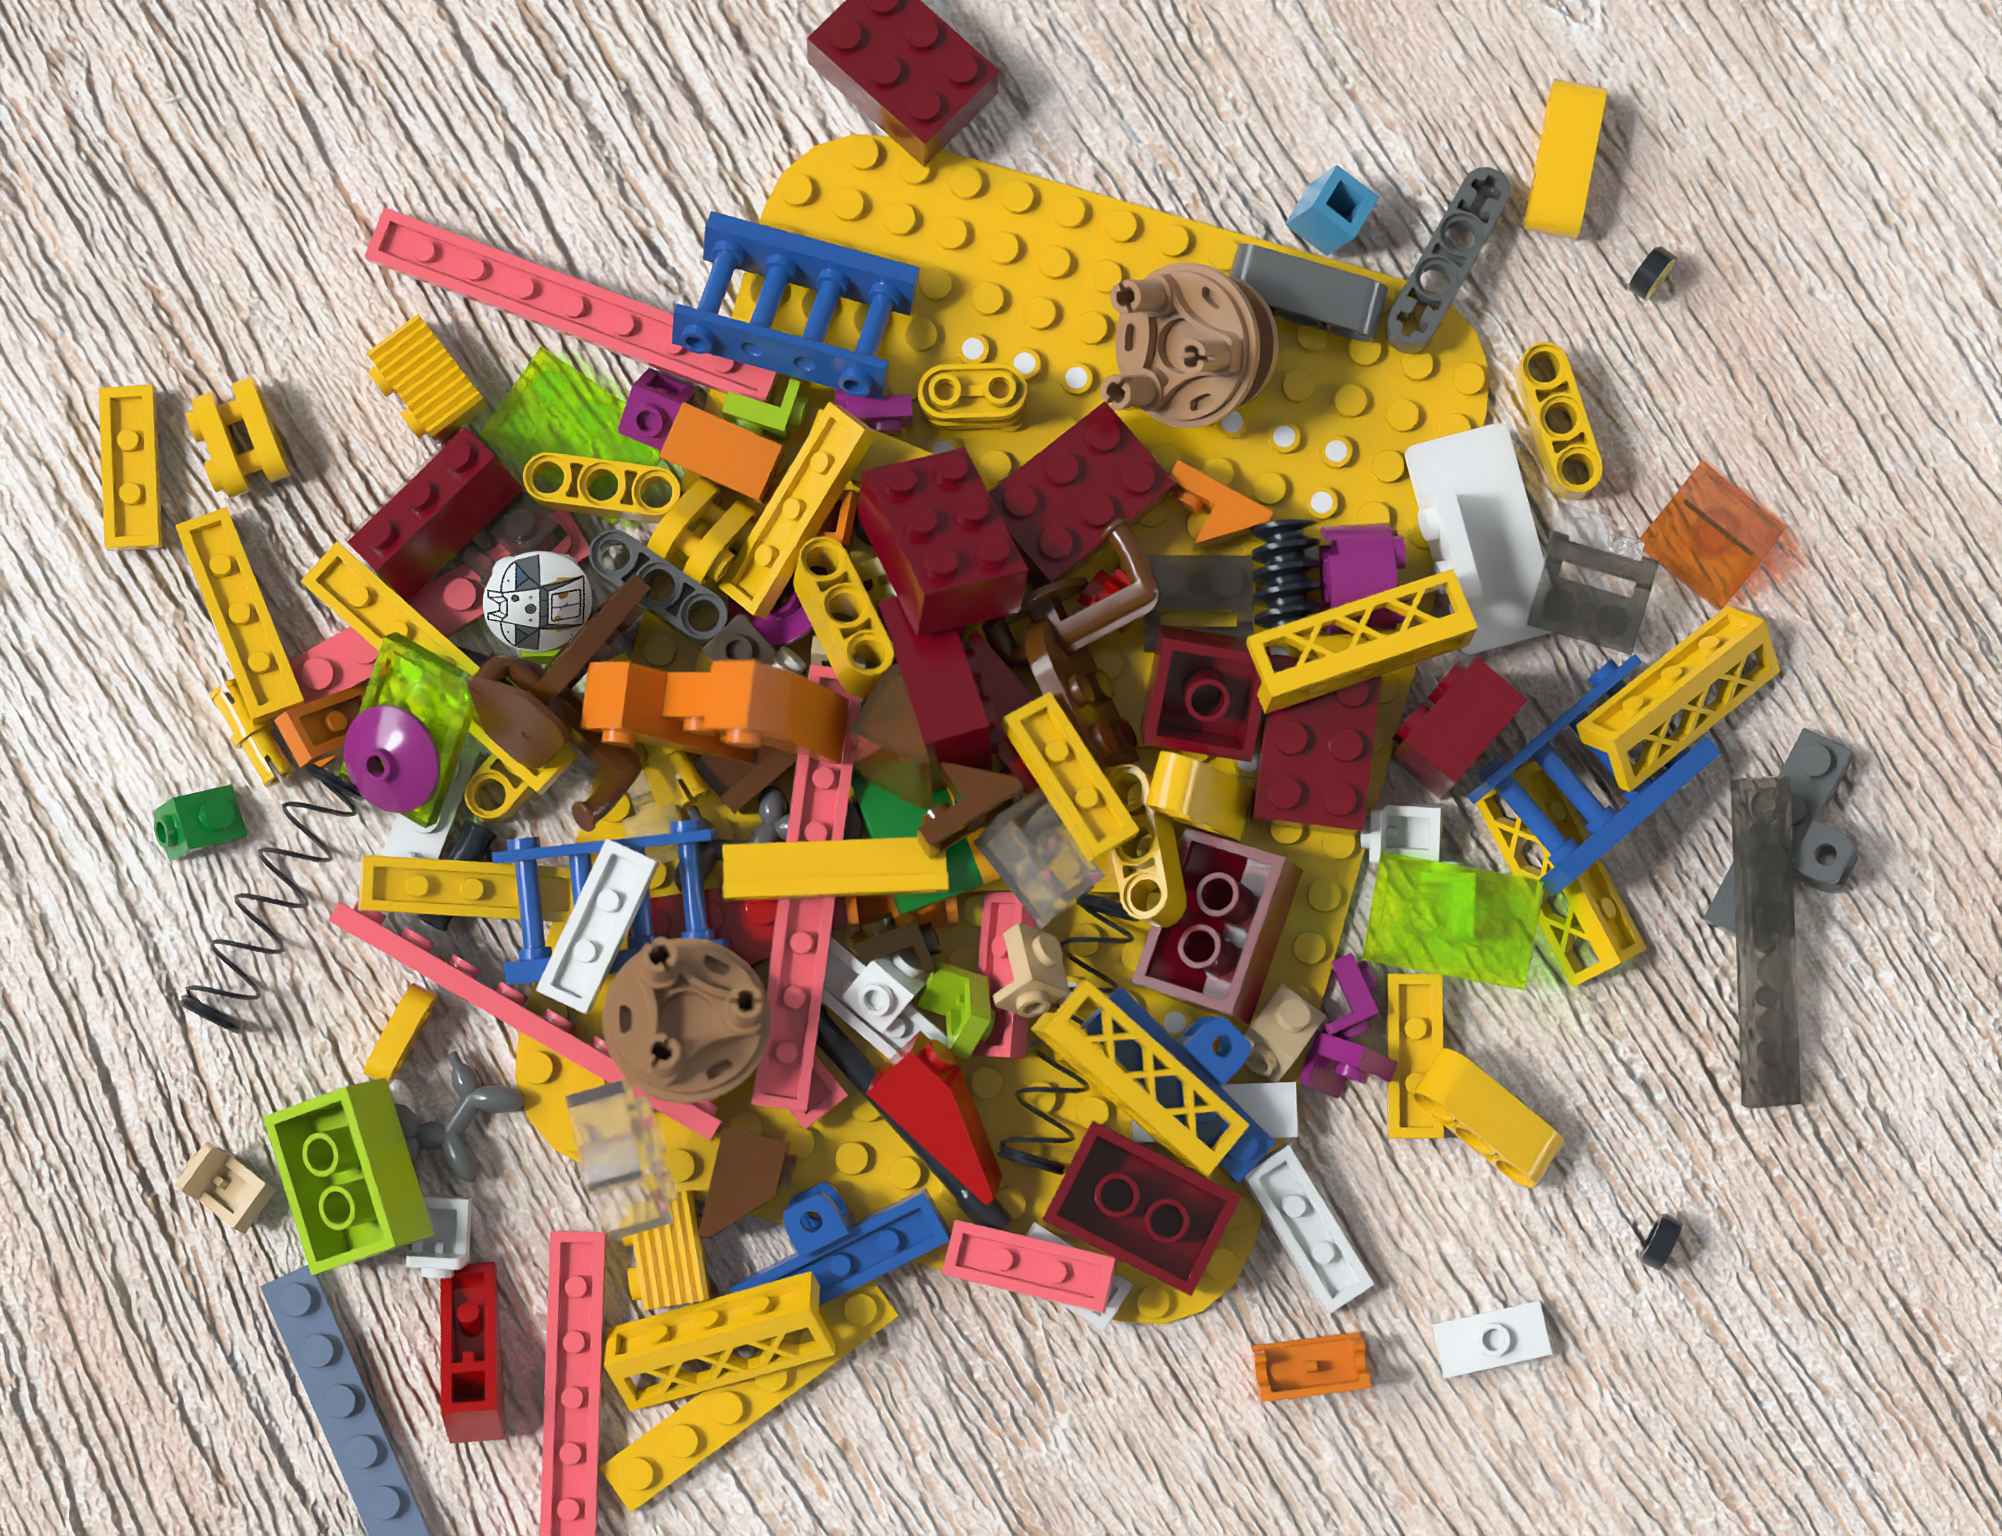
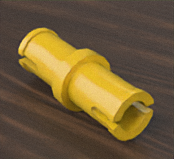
M235 678L224 682L235 703L232 704L220 686L215 688L209 697L216 704L232 730L231 741L236 749L243 748L262 779L264 787H271L280 783L269 763L273 761L284 779L288 778L295 771V767L289 762L271 733L274 725L270 720L253 725Z

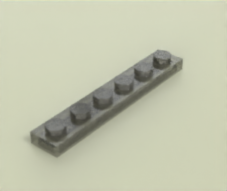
M1778 775L1730 779L1741 1106L1754 1109L1801 1104L1790 777Z

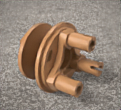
M1188 262L1166 265L1148 274L1143 279L1123 280V283H1117L1111 289V304L1120 313L1115 343L1120 375L1113 374L1103 381L1101 396L1105 403H1112L1110 405L1112 409L1122 410L1139 407L1152 418L1166 425L1179 428H1197L1220 421L1235 409L1250 403L1267 386L1274 372L1278 357L1277 326L1267 302L1248 283L1236 277L1225 275L1210 266Z
M665 937L653 939L652 945L648 942L642 951L626 962L613 979L605 998L602 1024L608 1052L618 1070L630 1083L657 1099L673 1103L691 1104L721 1097L737 1088L751 1075L765 1052L770 1034L771 1015L768 998L759 977L736 953L707 940L696 938L669 940Z

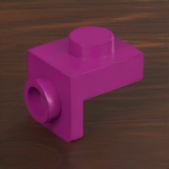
M835 388L836 404L843 406L870 428L889 436H896L902 434L903 427H913L911 394L886 395L880 401L865 396H851Z
M1352 952L1330 963L1352 1013L1323 1026L1326 1034L1333 1035L1339 1032L1343 1040H1348L1372 1029L1368 1018L1379 1013L1371 995V992L1379 989L1367 961L1364 959L1356 963Z

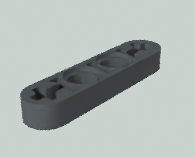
M1479 167L1465 177L1393 305L1385 326V335L1389 344L1397 351L1406 354L1418 353L1429 345L1502 215L1510 195V186L1505 175L1497 169ZM1484 185H1488L1493 188L1492 198L1486 200L1477 217L1470 213L1477 196L1476 190L1480 191ZM1454 226L1465 227L1473 234L1475 244L1467 250L1454 249L1446 241L1445 232ZM1429 270L1441 271L1448 277L1450 288L1442 294L1429 293L1423 288L1420 277ZM1418 303L1426 309L1418 325L1420 331H1414L1409 337L1401 333L1403 328L1401 321L1407 322L1410 319Z

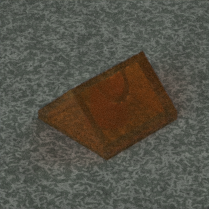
M1702 460L1634 545L1712 607L1721 611L1764 560L1787 526Z
M898 664L891 665L882 674L849 730L854 777L921 809L933 807L930 759Z

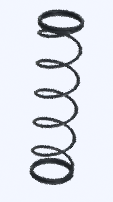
M313 763L301 767L302 771L320 780L352 812L338 811L292 801L282 804V809L288 819L327 854L328 858L315 857L272 847H264L258 850L259 858L292 888L304 903L286 902L249 893L234 895L236 905L279 945L280 949L262 948L225 939L209 941L213 952L253 988L256 995H243L200 985H191L185 987L187 995H182V1000L178 1001L179 1005L235 1034L242 1033L241 1029H244L242 1023L202 1003L190 990H198L241 1000H256L261 997L257 985L220 952L214 944H223L266 954L285 952L284 944L280 938L241 903L239 898L253 899L290 908H305L309 906L305 894L268 861L263 852L282 854L320 863H327L333 860L331 851L288 811L287 806L300 807L342 817H352L357 815L356 808L341 792L359 801L365 800L358 792L359 790L356 785Z
M1077 892L1075 893L1076 898L1073 899L1075 904L1128 938L1075 937L1060 942V947L1064 955L1071 961L1114 987L1097 988L1100 992L1113 993L1119 988L1118 984L1073 956L1065 949V944L1076 942L1131 943L1134 941V937L1129 931L1099 913L1133 922H1138L1139 919L1130 916L1120 902L1093 894ZM1069 987L1070 992H1073L1076 987ZM1056 1002L1051 1005L1056 1010L1060 1008V1005ZM1074 1014L1070 1017V1019L1080 1025H1083L1085 1022ZM1041 1038L1030 1041V1047L1033 1052L1048 1064L1081 1083L1084 1088L1024 1087L1015 1091L1014 1095L1020 1104L1061 1129L1070 1137H1009L1000 1141V1151L997 1154L999 1157L1062 1175L1064 1174L1063 1169L1066 1168L1064 1164L1005 1146L1006 1143L1012 1142L1068 1143L1075 1140V1136L1070 1129L1027 1103L1020 1097L1021 1093H1083L1090 1090L1089 1084L1083 1078L1040 1052L1035 1047V1044L1044 1041Z

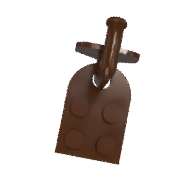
M1124 516L1113 521L1103 531L1101 539L1104 542L1109 541L1116 551L1129 578L1130 586L1068 617L1062 601L1083 591L1089 582L1086 577L1058 580L1024 595L1020 612L989 619L981 626L991 648L1005 664L1016 668H1031L1043 695L1048 692L1052 693L1103 774L1109 773L1119 765H1132L1140 761V758L1135 749L1138 744L1136 734L1128 721L1120 717L1112 699L1115 695L1113 685L1107 674L1103 670L1098 669L1087 645L1154 611L1161 601L1162 594L1143 549L1127 525L1128 519ZM1030 617L1034 625L1028 628L1025 642L1017 646L1008 625Z
M635 573L589 615L585 625L573 638H570L544 669L537 663L524 658L510 655L495 656L485 662L467 682L468 691L485 733L521 765L532 769L541 768L570 741L607 775L605 780L584 802L577 801L572 805V815L575 822L586 832L593 831L596 823L602 820L634 784L641 773L642 764L639 756L631 747L602 743L601 733L580 728L583 704L564 687L567 686L571 690L588 672L589 662H601L612 650L613 646L611 644L620 634L623 635L644 612L637 603L649 591L650 587ZM506 677L516 687H512L501 682Z

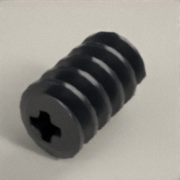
M1300 519L1274 520L1259 524L1251 529V538L1265 543L1252 550L1251 559L1257 563L1267 565L1252 573V581L1267 587L1253 594V603L1268 608L1254 615V624L1256 626L1270 630L1306 618L1307 615L1322 610L1321 603L1306 599L1307 593L1321 588V582L1306 578L1305 572L1321 566L1320 560L1305 556V550L1319 545L1320 539L1305 535L1304 529L1319 522Z

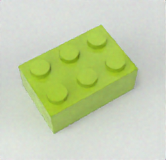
M386 1077L345 1086L263 1117L311 1276L348 1266L435 1236Z

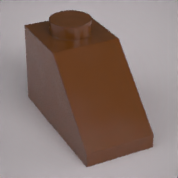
M723 1127L698 1236L713 1238L777 1198L781 1186L791 1187L798 1155L788 1153L790 1142Z

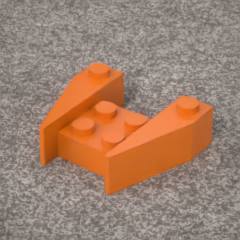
M712 661L711 672L667 673L632 662H589L580 728L601 733L602 743L619 747H635V742L753 764L755 748H759L760 744L832 764H841L849 699L792 671L758 661Z

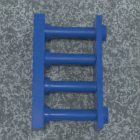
M711 211L705 226L703 260L713 262V266L697 309L676 304L673 315L672 344L685 347L693 353H708L840 389L851 396H865L882 401L888 361L876 358L891 312L910 316L916 300L920 267ZM734 269L766 277L750 323L718 315ZM787 283L818 291L802 337L771 329ZM840 297L870 305L855 352L823 343Z
M1636 654L1631 656L1621 666H1618L1613 659L1607 662L1588 679V682L1594 688L1508 761L1501 754H1498L1478 771L1475 776L1482 783L1467 796L1475 804L1494 788L1551 854L1547 859L1554 867L1540 878L1539 881L1553 897L1573 882L1721 754L1708 737H1705L1692 749L1687 746L1662 766L1665 772L1654 781L1649 777L1631 792L1625 791L1622 795L1629 803L1616 813L1610 805L1605 808L1549 744V741L1567 725H1570L1579 736L1576 725L1589 715L1586 709L1605 693L1611 698L1627 685L1623 678L1642 662ZM1667 731L1665 737H1669L1671 734ZM1587 745L1615 778L1608 753ZM1531 756L1589 822L1585 827L1592 835L1580 845L1573 837L1569 840L1565 838L1511 775L1515 769Z
M702 819L669 822L670 833L612 839V841L646 856L645 847L677 844L686 932H681V937L711 941L731 950L730 938L715 939L714 929H708L699 842L719 840L718 829L703 830ZM540 837L507 840L508 851L492 852L493 864L515 862L524 949L518 950L519 960L504 963L506 985L540 981L552 956L551 946H546L537 859L569 856L575 907L592 870L591 853L600 852L605 840L541 847ZM649 887L631 924L632 937L627 938L628 949L619 950L609 974L618 973L626 962L642 951L648 942L652 945L653 939L660 937V935H654Z

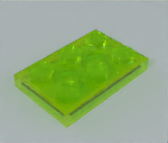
M543 347L538 349L480 433L483 440L524 467L532 457L548 452L656 467L662 460L659 457L660 450L618 432V426L626 406L624 401ZM555 468L542 471L539 475L540 478L557 489L562 486L564 481V473ZM601 476L595 479L590 487V496L599 501L612 498L617 492L618 481L610 476ZM598 516L613 527H616L621 520Z
M394 632L383 638L358 715L367 709L379 705L398 706L416 715L427 726L434 737L441 763L437 788L431 798L422 806L409 812L399 813L426 829L438 821L476 710L467 688V682L473 675L400 633ZM380 758V761L383 767L385 768V764L383 760ZM343 759L338 776L352 783L345 766V760Z
M1381 851L1362 960L1526 990L1546 881Z

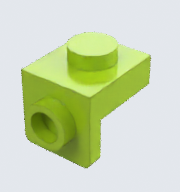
M790 378L781 407L728 391L722 414L724 420L760 436L766 434L787 441L791 427L801 428L808 408L809 398L802 396V382Z
M939 962L935 965L936 971L931 972L917 996L918 1007L946 1016L948 1049L953 1055L968 1059L979 1040L985 1041L989 1037L995 1022V1010L990 1008L988 977Z

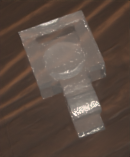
M1560 502L1543 556L1593 572L1597 568L1600 557L1627 567L1636 568L1645 542L1627 536L1609 534L1608 531L1613 519L1612 517Z
M642 771L628 790L637 815L621 820L627 838L670 833L669 822L680 821L674 802L658 807L646 772ZM677 844L645 847L646 857L659 862V866L679 859Z

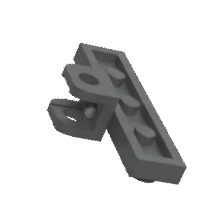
M1803 728L1703 918L1707 924L1755 946L1791 876L1823 892L1839 893L1843 890L1858 861V856L1852 841L1844 833L1820 822L1854 757L1853 750ZM1829 855L1836 856L1833 863L1829 865L1820 864L1824 857Z

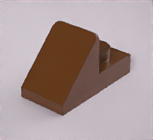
M946 762L940 763V776L957 803L951 806L948 801L943 802L932 808L922 817L923 825L917 828L918 843L929 859L932 860L1023 801L1022 783L1014 776Z

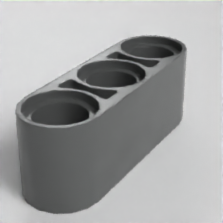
M1239 244L1237 246L1229 276L1241 279L1255 288L1267 302L1274 317L1363 342H1372L1374 340L1388 293L1387 286L1367 277L1253 244Z
M607 530L593 539L589 548L591 565L597 575L617 590L634 573L647 585L657 576H668L674 580L675 588L668 599L654 601L645 594L637 604L693 643L705 646L731 621L724 601L717 594L649 550L629 534L620 530ZM614 545L627 547L630 551V558L623 568L608 570L602 566V556L609 547ZM702 606H711L719 611L717 625L707 632H699L691 627L693 612Z

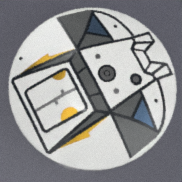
M548 551L527 552L515 557H504L497 561L483 596L484 616L494 635L513 648L530 652L551 650L568 642L585 625L592 607L591 586L575 558L567 554Z

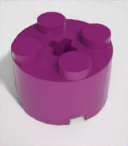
M1388 522L1321 527L1320 535L1326 541H1330V545L1319 546L1322 607L1331 606V609L1400 586L1397 584V569H1405L1406 567L1405 542L1403 536H1398L1397 530H1391ZM1408 600L1402 601V603L1408 605ZM1384 607L1372 611L1365 626L1379 633L1395 632L1397 624H1402L1406 617ZM1363 615L1351 618V620L1360 624ZM1334 624L1325 627L1328 636L1354 634Z

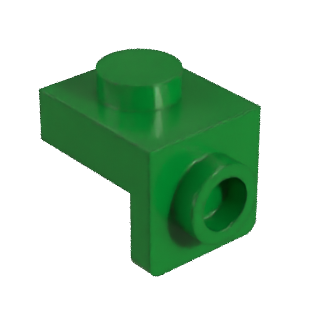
M232 784L173 797L155 810V836L159 845L166 849L170 861L181 859L190 852L240 841L248 836Z

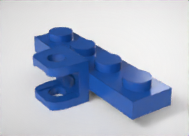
M1117 988L1108 999L1249 1124V1127L1217 1164L1233 1182L1239 1183L1276 1144L1220 1086L1224 1085L1245 1063L1251 1051V1043L1227 1018L1204 1016L1197 1019L1175 1041L1124 988ZM1099 1008L1080 1027L1087 1035L1103 1034L1102 1013ZM1112 1021L1113 1033H1125L1123 1029ZM1217 1037L1220 1046L1218 1051L1214 1053L1212 1044ZM1134 1039L1114 1040L1115 1063L1124 1072L1144 1071L1142 1046ZM1095 1042L1104 1051V1042ZM1153 1057L1154 1070L1166 1069ZM1174 1075L1154 1077L1156 1101L1164 1108L1184 1107L1183 1083ZM1144 1078L1132 1079L1145 1090ZM1194 1094L1195 1106L1207 1105ZM1214 1111L1195 1113L1196 1135L1211 1149L1230 1125ZM1185 1114L1173 1115L1185 1126Z
M822 1181L792 1196L789 1207L786 1208L783 1214L786 1232L797 1252L734 1283L731 1292L735 1293L812 1271L820 1285V1306L949 1242L951 1232L926 1187L854 1223L855 1218L840 1191L832 1183ZM808 1211L817 1212L822 1218H815Z

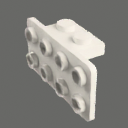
M1495 423L1410 446L1405 452V459L1419 507V528L1423 538L1429 544L1433 559L1432 575L1454 569L1478 627L1470 645L1458 649V651L1463 655H1471L1557 631L1561 620L1508 427L1503 423ZM1445 588L1438 589V592L1443 596L1447 614L1455 613Z

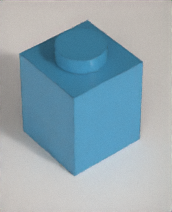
M1336 165L1308 185L1285 225L1324 255L1328 256L1355 239L1379 196Z

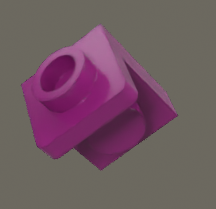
M649 367L634 382L618 426V432L661 451L682 402L693 406L699 387Z
M1318 1031L1311 1050L1306 1057L1299 1081L1301 1084L1323 1094L1339 1098L1347 1078L1366 1085L1369 1076L1391 1082L1398 1062L1367 1047Z

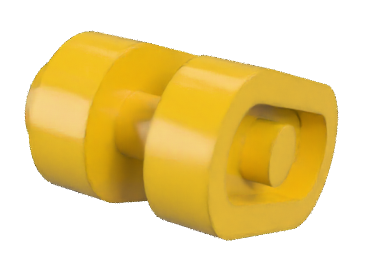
M1007 363L937 365L925 372L920 379L918 385L919 409L925 421L938 429L1004 428L1016 423L1024 414L1027 404V385L1022 373Z
M253 375L232 383L235 400L220 405L214 392L210 391L192 398L193 410L185 413L196 442L199 443L205 440L212 458L204 462V466L214 491L217 493L225 490L230 499L251 491L248 474L263 469L270 483L292 475L268 406ZM244 420L254 449L239 455L229 425Z
M701 476L670 508L656 527L647 544L649 550L664 560H668L678 549L689 556L683 573L701 585L709 578L716 582L722 578L735 558L733 552L735 550L740 552L756 525L754 521L757 516L756 511L739 500L728 511L716 505L715 503L721 493V488L704 476ZM704 522L712 528L701 539L693 532Z

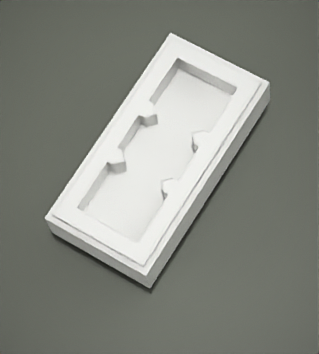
M1540 1300L1431 1324L1444 1379L1552 1355Z

